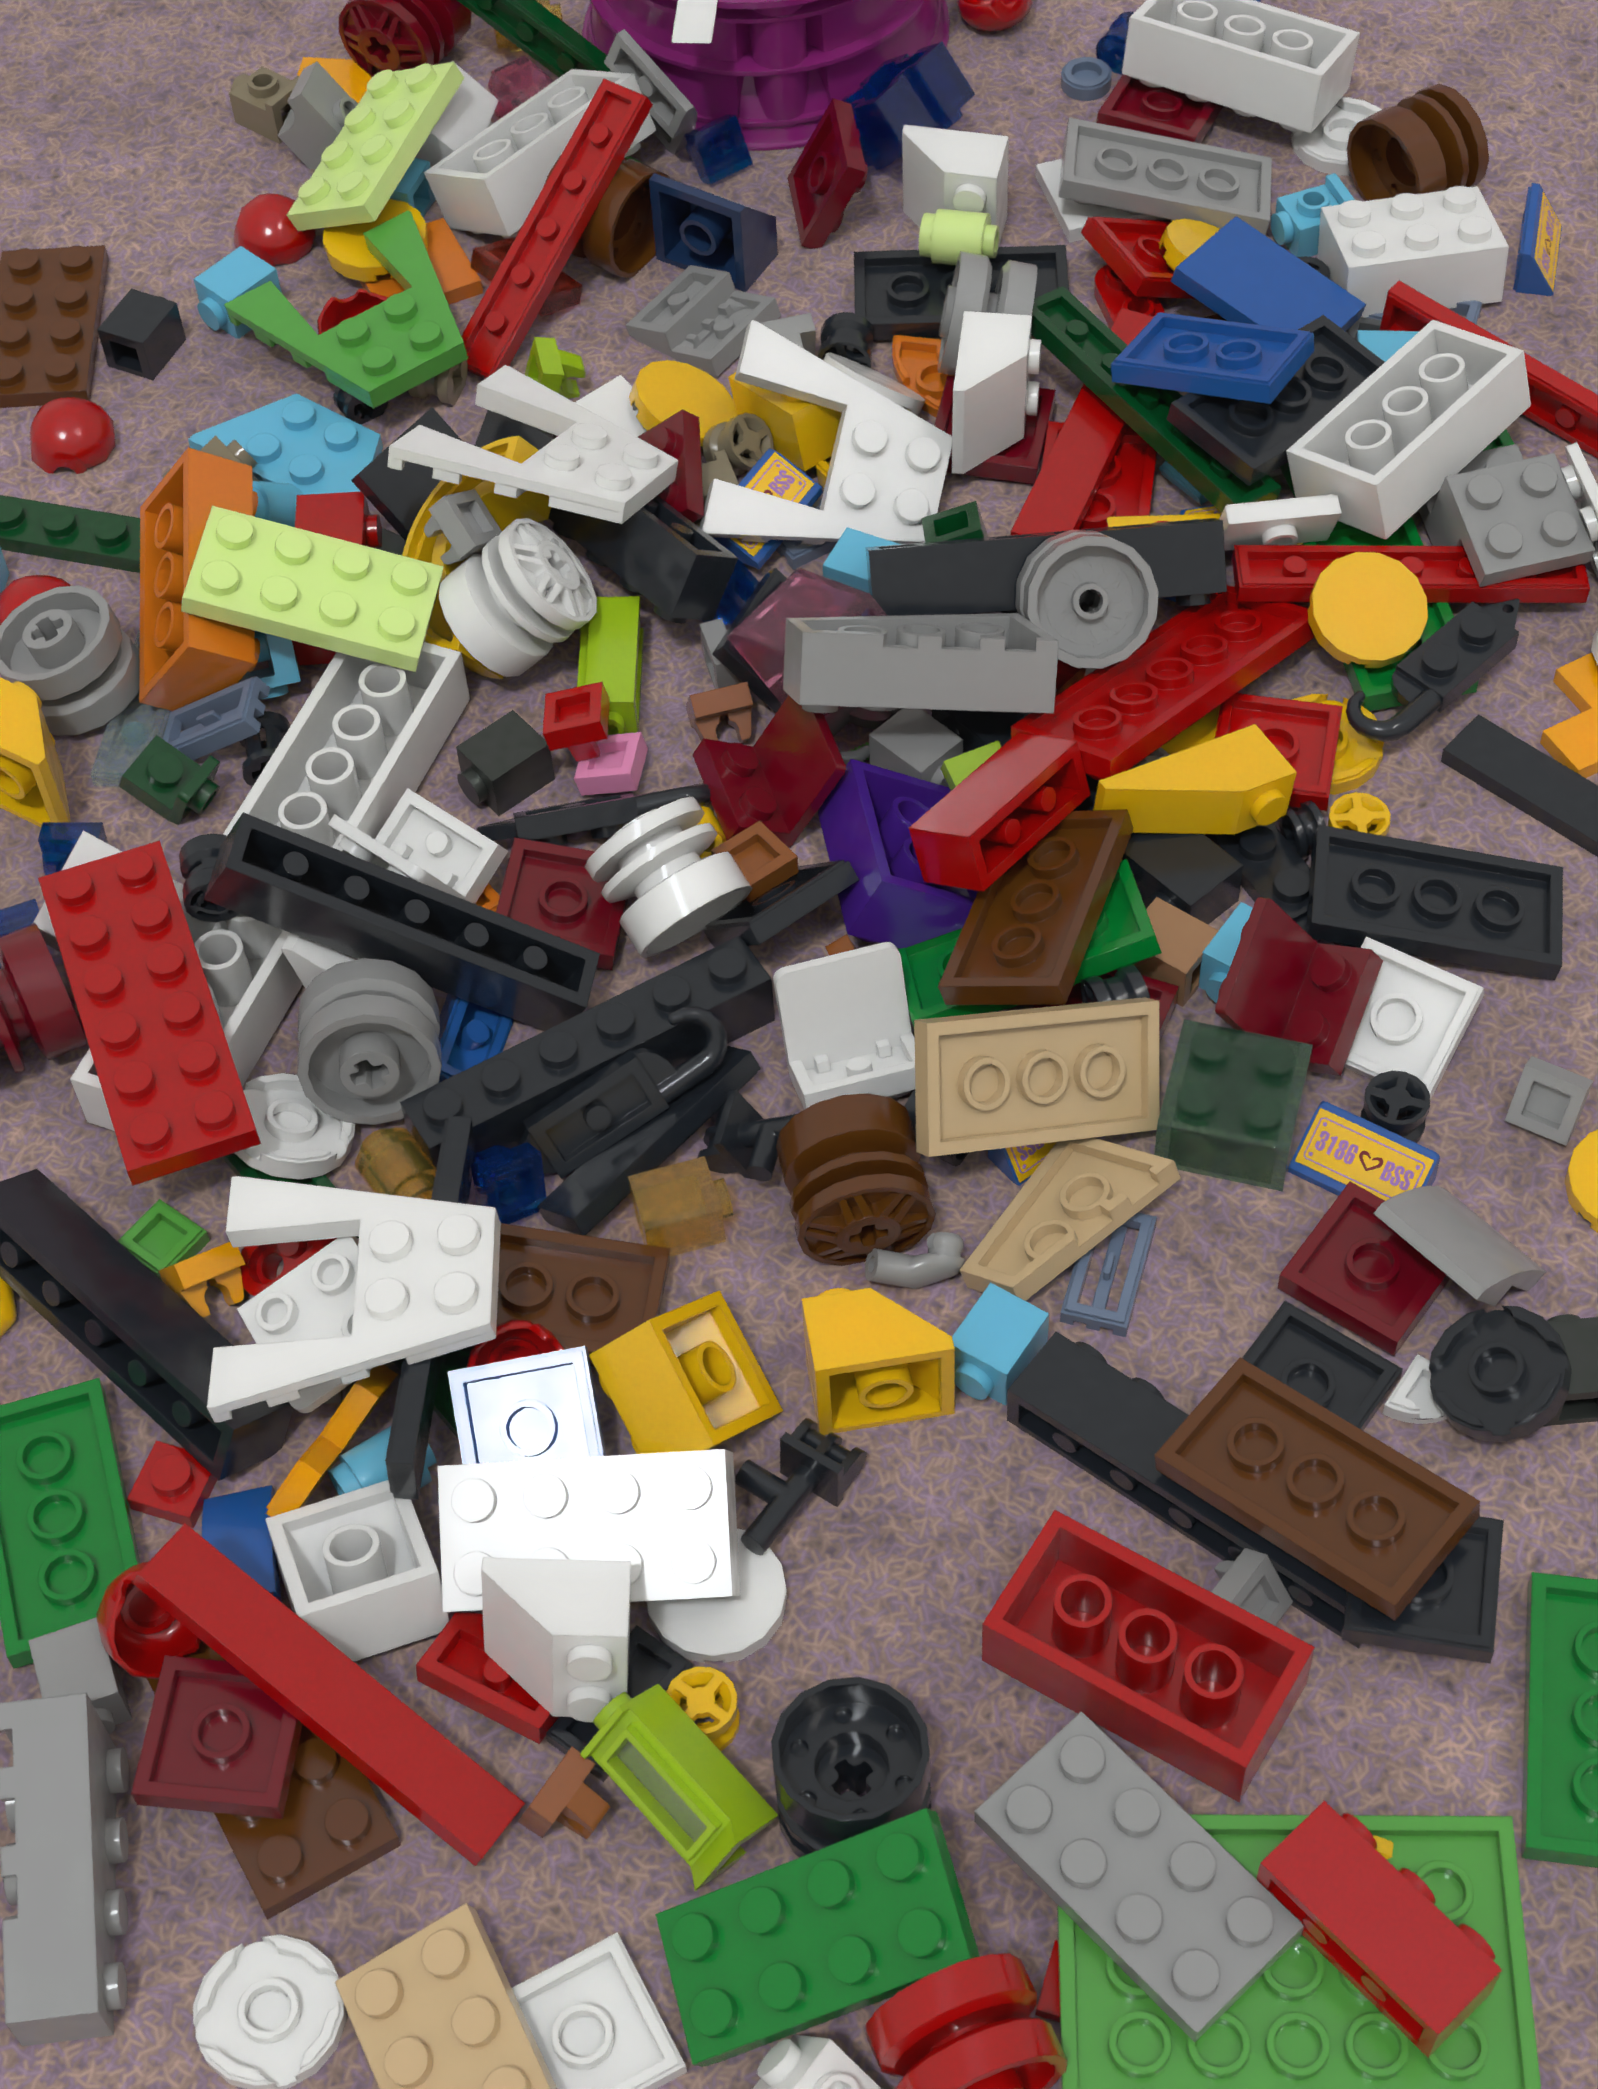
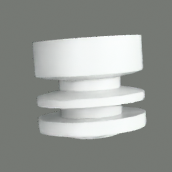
M531 519L514 520L500 535L492 538L483 547L482 554L470 556L448 574L439 586V601L442 611L456 638L476 660L489 670L506 677L523 674L547 655L553 647V643L565 641L575 629H580L588 623L595 615L597 608V597L591 579L580 560L561 538L546 526Z
M694 797L678 799L635 818L601 845L588 858L585 865L586 870L597 883L608 881L601 892L607 902H619L635 896L638 898L623 913L619 922L640 956L644 958L658 955L706 929L705 926L738 906L752 890L751 885L729 852L717 853L703 859L699 857L714 842L718 833L710 823L697 825L705 813Z

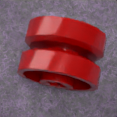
M1010 1953L983 1955L958 1962L927 1975L895 1994L880 2006L865 2024L866 2037L881 2072L894 2077H902L895 2089H1049L1067 2069V2058L1051 2023L1040 2018L1029 2017L1036 2007L1037 1993L1021 1959Z

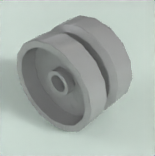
M960 251L951 286L948 285L939 330V337L942 338L938 359V373L955 376L964 311L1032 315L1037 282L1036 265L1008 260L1000 271L995 293H991L992 266L988 256Z
M1069 530L1046 539L1027 557L1016 582L1015 606L1018 614L1059 640L1058 660L1076 668L1102 669L1126 660L1146 642L1157 619L1159 591L1150 566L1133 547L1097 531ZM1086 590L1094 592L1096 596L1093 604L1090 606L1083 603L1082 610L1079 605L1081 594Z
M79 585L53 588L28 599L14 609L0 625V676L12 683L18 681L26 684L39 696L49 732L53 735H78L101 727L123 712L139 692L140 653L131 639L121 629L120 622L108 602L96 590Z
M367 958L336 964L316 976L302 994L298 1012L299 1047L297 1054V1076L305 1096L323 1113L348 1123L377 1125L403 1119L404 1116L400 1102L439 1083L442 1067L441 1045L438 1039L440 1020L439 1008L432 988L415 971L389 960Z

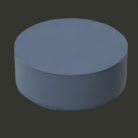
M1094 57L1073 59L1062 69L1061 88L1067 96L1080 101H1092L1102 98L1111 88V68L1104 61Z

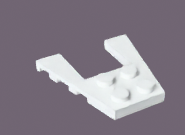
M751 320L746 328L734 380L842 412L820 510L714 478L709 486L700 529L712 538H742L741 542H768L770 539L799 540L802 541V544L823 545L825 542H838L848 527L898 544L924 543L925 538L921 518L936 514L938 511L952 448V436L768 327Z
M504 365L477 384L475 405L557 436L555 439L523 463H519L418 425L389 446L387 465L389 468L400 471L404 468L406 461L432 467L433 479L458 485L462 481V475L494 482L495 494L517 498L526 490L550 496L549 507L623 524L675 481L678 460L519 371Z
M242 1176L231 1177L226 1234L232 1247L359 1236L351 1336L213 1348L207 1409L214 1423L232 1419V1410L266 1400L269 1407L299 1399L301 1398V1389L340 1378L343 1385L368 1378L370 1377V1368L402 1358H406L408 1365L496 1339L501 1222L496 1208Z

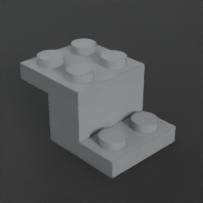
M1518 444L1481 451L1458 474L1446 476L1441 489L1419 509L1433 546L1464 547L1480 587L1589 563L1595 552L1593 543L1555 453L1523 459Z

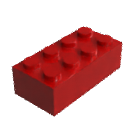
M1057 1510L1053 1511L982 1624L983 1662L1078 1714L1082 1711L1092 1722L1237 1802L1241 1801L1305 1688L1315 1649L1314 1646Z

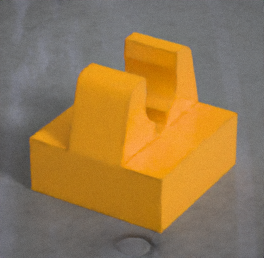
M230 1242L158 1271L162 1282L191 1306L202 1318L211 1315L204 1299L208 1288L207 1281L210 1283V1286H214L222 1292L224 1301L229 1306L237 1304L244 1299L240 1266L244 1265L245 1262L239 1248L232 1247Z

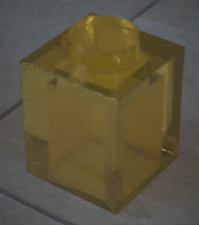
M705 1156L628 1176L633 1210L645 1245L670 1248L671 1257L726 1242L723 1219L734 1215L733 1207L724 1178L712 1180Z

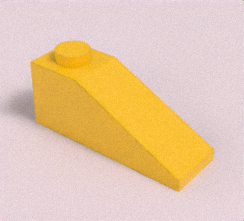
M1254 724L1099 780L1094 810L1127 809L1133 825L1132 833L1237 834L1259 825L1266 826L1272 824L1280 817L1286 815L1297 772L1258 726Z

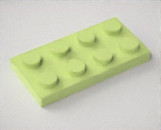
M454 62L437 65L426 63L412 69L399 71L383 70L369 80L367 91L356 108L345 117L344 127L335 141L322 153V161L311 178L300 187L298 198L287 214V217L298 231L376 221L464 80V76Z
M212 506L182 596L181 612L416 672L444 566Z

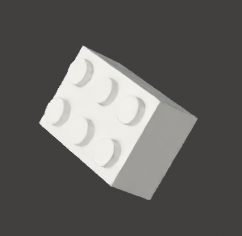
M1454 186L1445 191L1423 194L1402 193L1393 198L1370 201L1350 200L1340 205L1321 207L1317 259L1323 261L1328 266L1330 280L1366 304L1361 317L1383 313L1388 290L1399 280L1448 309L1457 308L1458 302L1475 300L1482 302V304L1502 301L1509 246L1478 186Z

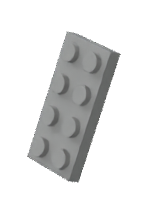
M1069 117L1064 135L1058 197L1071 199L1083 205L1096 204L1121 209L1133 215L1147 214L1172 220H1197L1220 229L1237 216L1266 235L1270 222L1272 158Z
M1082 1711L974 1811V1822L1194 2042L1302 1936L1304 1925Z

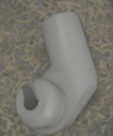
M949 1232L932 1233L927 1239L928 1253L920 1255H909L874 1248L871 1253H868L866 1259L865 1277L868 1281L920 1289L956 1276L965 1262V1259L961 1257L964 1247L963 1239L958 1234Z

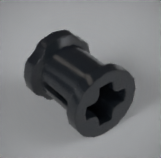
M264 711V715L255 718L261 723L260 729H265V741H261L260 731L253 736L239 741L246 748L247 759L242 764L243 779L249 786L255 784L291 726L287 718L279 713Z

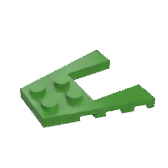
M409 210L363 233L368 250L405 291L390 296L386 301L353 318H348L339 325L318 335L270 280L224 304L230 322L235 326L243 323L253 329L255 337L270 347L278 344L290 351L293 360L305 368L315 366L325 372L327 381L372 408L467 360L468 356L463 339L412 213Z

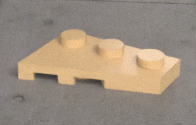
M1094 1137L1057 1142L959 1270L967 1288L983 1293L991 1282L1025 1301L1180 1180L1181 1177L1174 1160Z

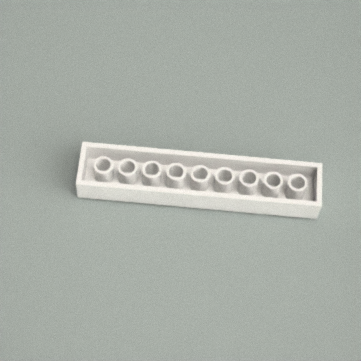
M424 642L416 672L336 652L223 835L227 836L244 812L350 854L338 846L344 834L328 825L333 815L336 814L375 839L406 789L408 788L416 792L470 700L461 652ZM182 899L180 903L243 1087L303 985L281 950L290 932L243 914H239L226 921L204 922L193 918L186 912ZM89 1048L70 1080L87 1122L114 1131Z

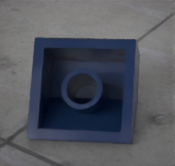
M655 173L650 177L649 187L656 259L684 270L688 266L694 265L730 272L735 289L747 292L778 255L776 217Z

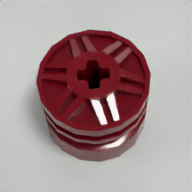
M349 0L339 15V34L344 48L352 60L373 77L383 70L399 71L412 69L426 63L430 65L439 64L442 58L446 57L470 29L472 11L457 0Z
M33 923L0 936V1049L5 1048L15 1073L17 1074L25 1070L19 1041L29 1037L33 1038L48 1060L87 1045L71 1000L37 924Z

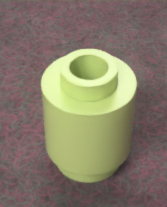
M939 208L936 214L924 213L919 232V254L922 257H931L932 263L956 265L960 251L985 255L988 258H996L1000 229L998 225H991L989 213Z

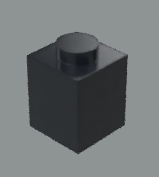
M130 289L97 329L108 367L152 381L186 341L177 302L134 289Z

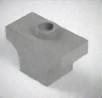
M317 61L303 69L287 101L291 106V110L278 134V137L309 169L314 170L322 161L321 156L324 150L335 141L344 127L345 117L358 105Z

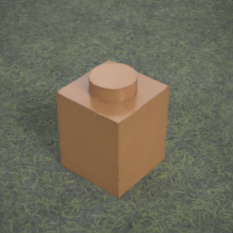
M1156 897L1146 911L1162 953L1141 960L1134 964V966H1136L1141 975L1179 986L1176 1004L1183 1007L1199 988L1202 952L1219 930Z

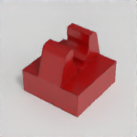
M603 682L545 694L542 734L550 751L568 748L576 762L600 757V750L596 741L608 739L610 702Z

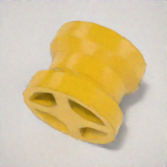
M1354 792L1345 794L1334 801L1329 811L1328 826L1386 836L1389 832L1391 814L1387 805L1379 798L1368 793Z
M696 1666L682 1671L671 1681L666 1692L693 1722L697 1718H706L708 1716L712 1718L713 1722H698L697 1726L720 1751L724 1750L733 1742L739 1731L740 1724L738 1697L733 1682L723 1672L712 1667Z

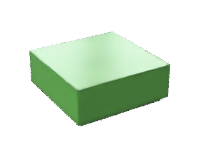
M160 1199L118 1240L122 1246L148 1267L161 1281L159 1270L197 1255L210 1241L206 1230Z

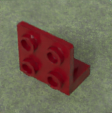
M789 695L754 746L703 738L692 754L703 783L709 786L710 801L726 841L756 822L761 821L788 848H791L801 832L809 824L814 814L832 789L838 784L846 770V765L823 713L803 710L802 705H799Z
M1258 897L1248 921L1243 926L1240 943L1227 977L1220 986L1215 1013L1273 1064L1289 1069L1341 1076L1383 960L1372 949L1317 943L1272 899Z

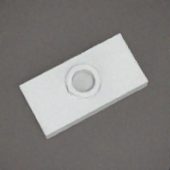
M1333 494L1229 504L1225 506L1219 518L1223 520L1224 548L1226 551L1233 550L1234 545H1295L1296 543L1326 541L1342 512L1338 495Z

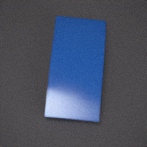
M269 1485L204 1499L202 1537L282 1602L278 1561L265 1520L270 1517L266 1514L269 1510L266 1507L275 1495L273 1486Z

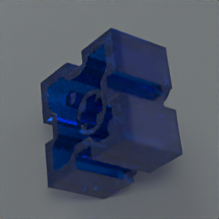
M941 41L919 49L911 57L906 53L886 60L859 84L861 87L851 95L845 96L841 101L852 105L856 127L860 131V144L864 162L867 163L868 167L874 166L876 170H881L896 159H903L902 130L904 125L947 129L963 116L960 108L975 93Z

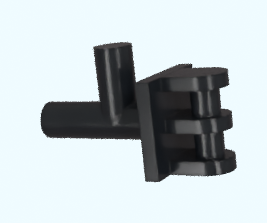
M737 1090L729 1091L726 1102L711 1117L714 1126L708 1127L705 1131L703 1141L708 1147L698 1153L697 1166L701 1170L722 1174L739 1172L744 1178L758 1181L771 1180L778 1159L776 1145L780 1130L796 1114L763 1119Z
M805 1418L791 1435L785 1432L780 1438V1473L788 1478L786 1481L753 1461L747 1460L739 1469L735 1478V1484L768 1504L741 1536L743 1545L752 1553L763 1555L812 1493L838 1507L843 1500V1493L861 1471L867 1453L858 1447L853 1448L851 1451L841 1446L842 1438L833 1432L824 1436L817 1431L818 1424Z

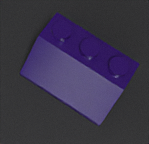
M850 758L846 765L845 773L818 810L829 861H849L859 878L858 881L838 893L848 935L855 936L869 943L891 942L897 948L902 949L963 928L978 891L924 882L909 827L951 791L949 787Z

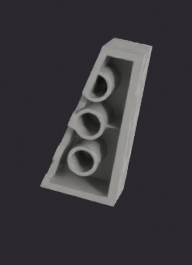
M1018 613L786 618L783 690L799 705H802L803 710L814 713H832L838 711L839 706L861 707L871 711H892L897 708L1054 714L1059 640Z
M87 1693L0 1703V1733L5 1732L13 1745V1766L0 1768V1800L5 1801L8 1825L11 1832L15 1833V1843H9L6 1846L0 1847L1 1877L3 1878L7 1901L11 1906L17 1905L18 1915L7 1916L2 1920L5 2024L22 2047L114 2035V2010L125 2009L127 2004L125 1967L123 1962H115V1936L125 1935L128 1928L126 1895L123 1888L116 1889V1863L127 1862L129 1854L126 1821L124 1817H116L117 1793L127 1792L129 1788V1763L124 1747L116 1748Z

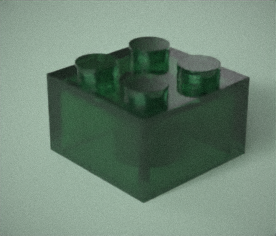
M1184 1019L1157 1123L1154 1155L1174 1160L1177 1170L1283 1192L1307 1086L1313 1045Z

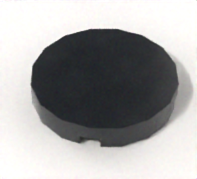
M1502 1306L1504 1310H1493L1487 1313L1483 1308L1465 1314L1444 1331L1431 1352L1429 1370L1431 1371L1430 1388L1436 1405L1455 1429L1478 1440L1507 1442L1533 1434L1555 1417L1569 1394L1572 1368L1560 1335L1542 1316L1520 1306Z

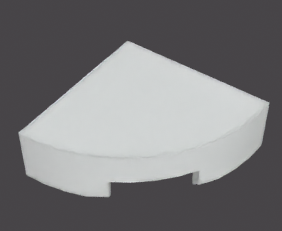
M1418 1354L1416 1355L1385 1403L1384 1415L1399 1421L1416 1424L1435 1423L1447 1419L1439 1410L1432 1396L1430 1388V1361ZM1422 1418H1435V1419H1427V1420H1418V1419H1422Z

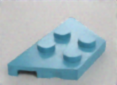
M297 393L195 433L188 439L190 448L199 451L215 435L225 446L235 439L258 463L252 469V474L259 481L293 484L300 489L303 495L361 492L351 480L372 462L383 449L379 433Z

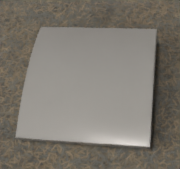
M623 29L617 33L604 63L610 69V72L632 73L635 75L642 95L647 96L653 104L649 112L656 128L653 134L670 153L675 155L686 147L692 138L697 123V110L628 32Z
M690 265L626 324L629 335L639 342L682 363H688L711 376L718 377L740 356L746 328L750 321L754 320L761 323L776 320L781 317L776 298L735 290L730 272Z
M1423 1186L1405 1191L1381 1203L1373 1213L1476 1300L1494 1307L1511 1286L1528 1292L1546 1272L1445 1188Z

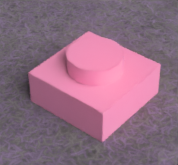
M641 732L608 735V739L596 741L600 750V757L578 762L574 780L581 796L637 791L648 748Z

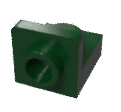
M156 735L122 775L119 787L166 820L179 825L191 810L201 815L210 805L220 789V786L213 781L221 762L210 755L200 766Z

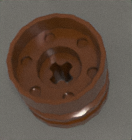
M1439 83L1427 86L1417 91L1413 96L1400 100L1396 106L1384 108L1359 121L1349 134L1347 144L1348 167L1355 187L1364 201L1393 198L1402 193L1423 194L1445 191L1454 186L1475 187L1486 175L1489 163L1488 140L1481 120L1469 101L1454 88Z
M624 157L571 254L588 258L590 263L624 278L635 276L656 256L649 179L654 173L667 178L669 176L631 159L626 160ZM559 158L557 159L556 163L554 164V166L552 167V169H551L550 172L548 173V176H547V179H546L545 183L547 182V180H548L550 174L552 173V171H553L555 165L557 164Z
M870 1093L841 1095L815 1103L799 1112L780 1130L776 1149L784 1183L791 1195L789 1205L795 1219L794 1227L797 1240L803 1253L820 1263L839 1266L866 1262L868 1253H871L874 1248L901 1253L916 1245L931 1230L936 1213L928 1191L927 1178L921 1164H919L921 1155L916 1152V1136L907 1108L890 1097Z

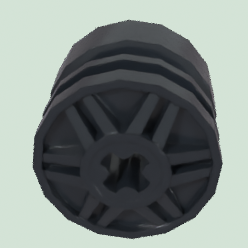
M862 1677L829 1679L801 1692L781 1713L771 1740L779 1825L793 1853L799 1858L924 1808L932 1810L930 1751L927 1726L913 1703L888 1684ZM846 1789L849 1790V1791H847V1792H845L844 1794L841 1795V1792H842V1791H844V1790H846ZM865 1791H866V1793H867L866 1795H863V1796H861V1797L858 1796V1795L863 1794Z

